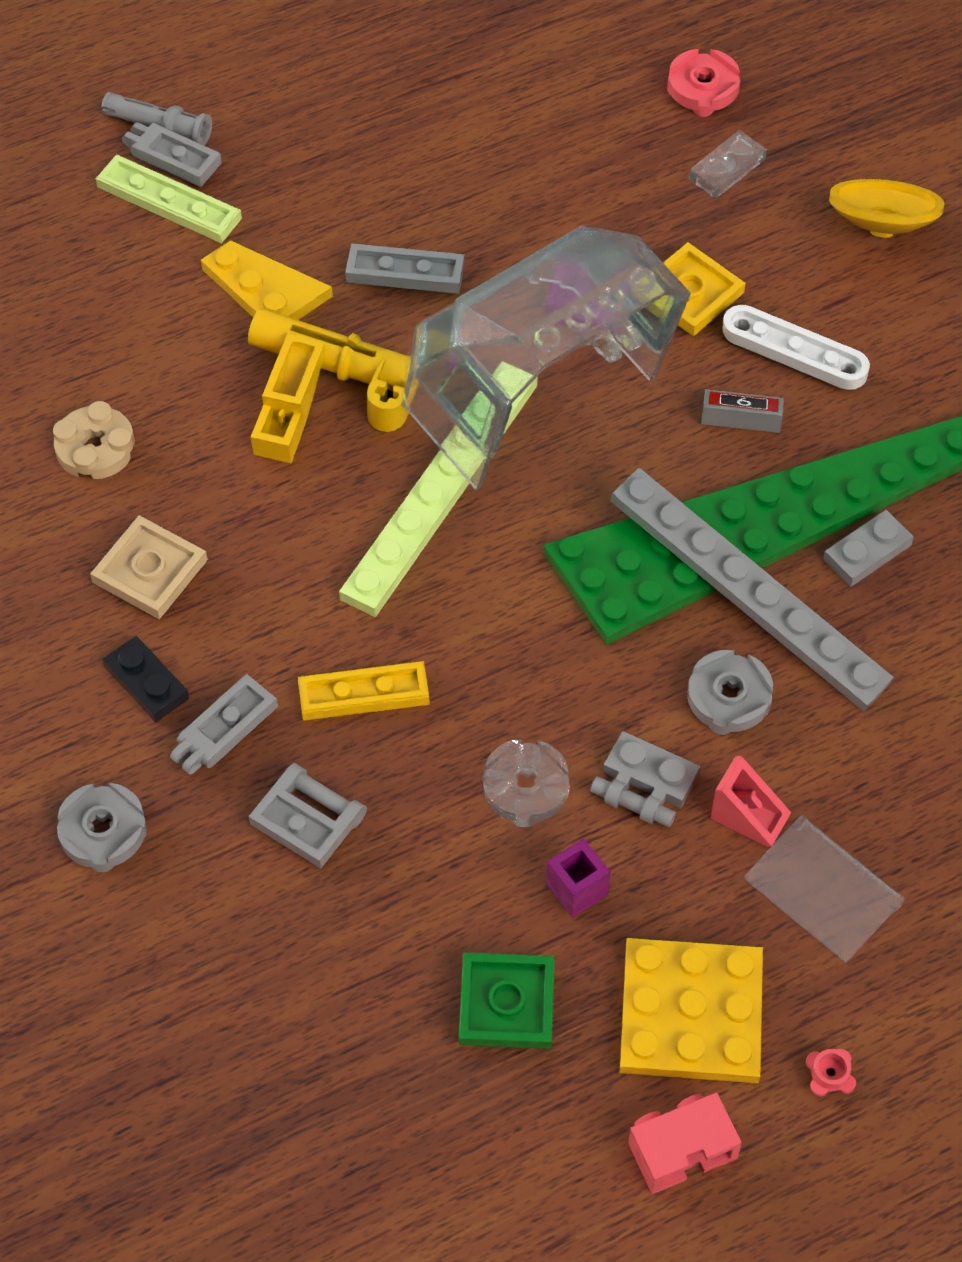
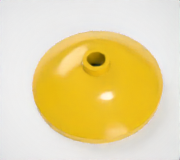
M858 179L841 182L830 190L829 201L834 209L854 225L871 231L870 233L877 237L888 238L892 237L893 234L907 233L929 225L937 220L944 210V201L939 195L928 189L904 182Z

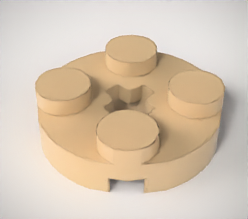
M97 401L90 406L77 409L58 421L53 427V445L57 460L62 468L71 475L79 477L78 473L91 475L92 479L107 478L121 471L131 459L130 452L133 446H135L132 426L121 412L111 409V406L106 402ZM91 438H100V446L95 447L92 443L84 445Z

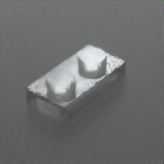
M738 130L690 168L689 180L717 199L766 159L767 149Z

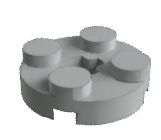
M719 650L704 656L696 663L689 679L687 699L692 712L701 722L708 725L712 732L718 735H726L730 732L750 729L768 715L772 703L773 680L766 666L757 658L749 654L747 658L734 655V650ZM727 684L731 689L738 687L740 691L737 693V697L724 696L722 694V685Z
M108 783L109 787L100 786L95 788L94 784H90L77 789L65 799L58 813L57 833L63 851L77 864L91 867L96 872L110 871L115 865H119L131 858L140 848L148 831L139 799L128 788L114 783ZM108 818L112 820L109 824V830L103 833L94 832L93 821L98 819L104 822Z

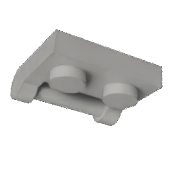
M293 763L248 817L250 825L321 869L349 832L361 823L366 814L367 807L357 800L350 802L308 776L305 768L297 763ZM299 790L338 814L339 817L334 821L291 793Z

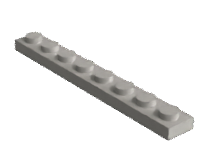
M641 468L632 473L612 493L610 501L863 712L891 684L894 679L891 674Z

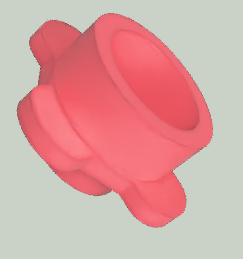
M827 1049L820 1053L813 1051L807 1056L805 1064L812 1074L810 1090L815 1095L822 1097L828 1092L833 1091L849 1094L855 1089L856 1080L851 1076L852 1058L849 1052L844 1049ZM832 1069L835 1075L829 1076L826 1071Z

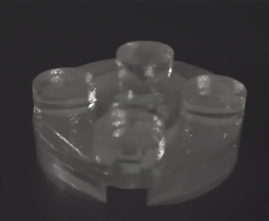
M522 739L511 740L497 747L487 758L483 775L485 799L498 815L511 820L516 826L529 827L534 822L550 818L561 809L568 797L570 784L567 762L556 748L546 742L536 740V744L530 742L522 743ZM520 774L526 778L531 775L535 776L534 786L531 788L519 787L517 776Z

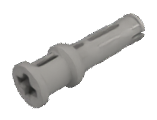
M107 92L102 100L101 107H104L102 109L103 115L121 118L134 123L138 122L145 126L155 123L202 145H205L209 140L212 130V118L208 114L194 115L184 112L182 107L176 105L162 108L112 92Z

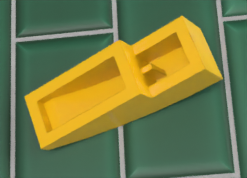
M287 333L262 394L263 407L251 434L254 455L292 463L315 393L326 347L324 341Z

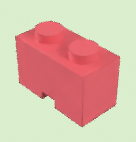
M717 1092L703 1097L702 1094L687 1097L677 1105V1109L663 1115L655 1111L640 1117L635 1121V1126L630 1128L628 1142L651 1194L686 1181L687 1176L684 1171L700 1165L703 1173L738 1159L742 1145Z

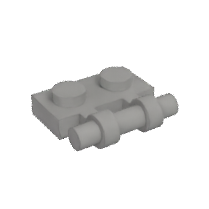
M622 731L603 766V773L615 779L610 782L596 776L590 792L603 797L604 803L614 808L620 805L640 814L639 819L651 825L655 821L670 828L675 819L676 811L663 805L666 801L682 808L700 774L701 766ZM631 785L651 795L645 798L629 791L628 788Z

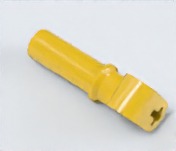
M262 308L257 310L249 328V345L279 354L287 333L324 341L326 347L321 369L337 373V378L342 381L352 378L369 384L367 390V418L371 426L379 431L390 432L397 430L404 424L422 386L426 372L425 361L363 342L360 336L354 333L348 337ZM387 390L393 392V398H389L388 400Z

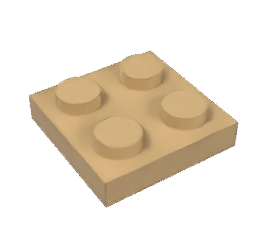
M139 515L90 575L92 583L160 620L208 559L205 550Z

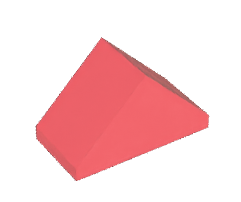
M735 756L715 790L710 819L766 847H772L791 811L742 756Z

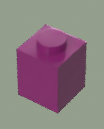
M584 838L547 861L546 885L571 918L608 895L610 870Z

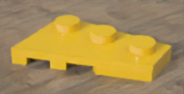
M231 240L201 259L202 270L252 317H254L258 309L262 308L299 320L333 297L331 286Z

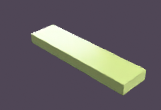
M117 154L96 177L98 188L221 244L242 219L240 209Z

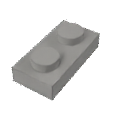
M885 510L827 549L823 560L852 587L912 545L914 536Z

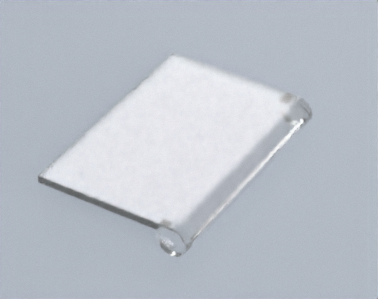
M803 815L785 831L743 877V879L845 964L906 900V898Z

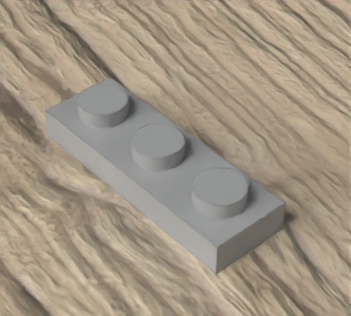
M351 243L345 272L346 283L460 294L465 259L464 254Z

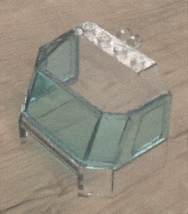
M581 225L456 298L454 303L417 324L408 353L401 404L472 487L478 490L483 486L490 461L499 449L512 410V403L546 367L581 346L587 347L591 344L610 363L620 359L623 352L649 381L653 380L657 375L691 293L639 236Z

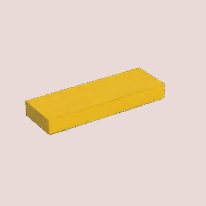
M424 661L298 677L303 721L430 705Z

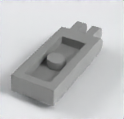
M136 122L130 128L131 132H127L122 137L123 143L130 148V152L136 158L199 187L204 185L222 163L219 152L155 123L147 127Z
M248 674L244 675L177 737L179 745L172 751L170 758L176 764H180L185 760L182 769L188 774H193L202 765L207 768L213 767L278 707L277 698Z

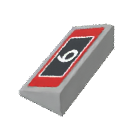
M705 389L701 424L780 433L784 398Z

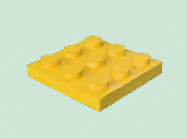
M627 938L619 1073L759 1083L761 1072L763 947Z

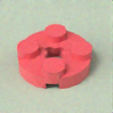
M693 49L680 54L671 63L667 91L681 106L691 109L697 116L707 117L715 110H720L730 105L736 99L740 88V70L737 63L721 51L711 49L710 54H698L699 49ZM697 78L702 80H706L709 78L711 80L710 82L703 83L699 82Z

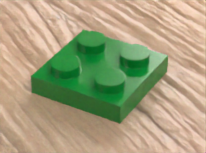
M463 952L459 1045L551 1049L554 956Z

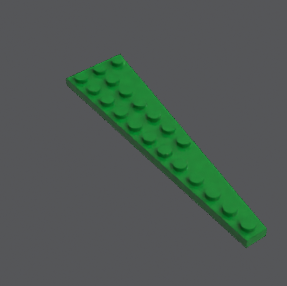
M962 416L682 503L759 567L764 568L962 470ZM631 518L544 544L543 554L606 645L717 591V589Z

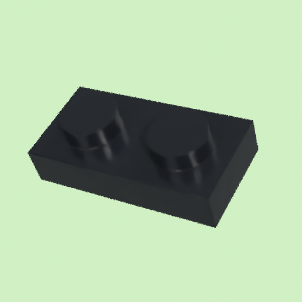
M137 635L103 658L104 667L155 723L189 699L188 690Z

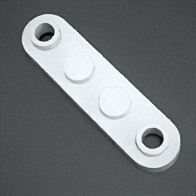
M733 306L724 315L722 332L725 338L733 344L842 389H857L867 380L870 363L868 358L858 350L751 306Z

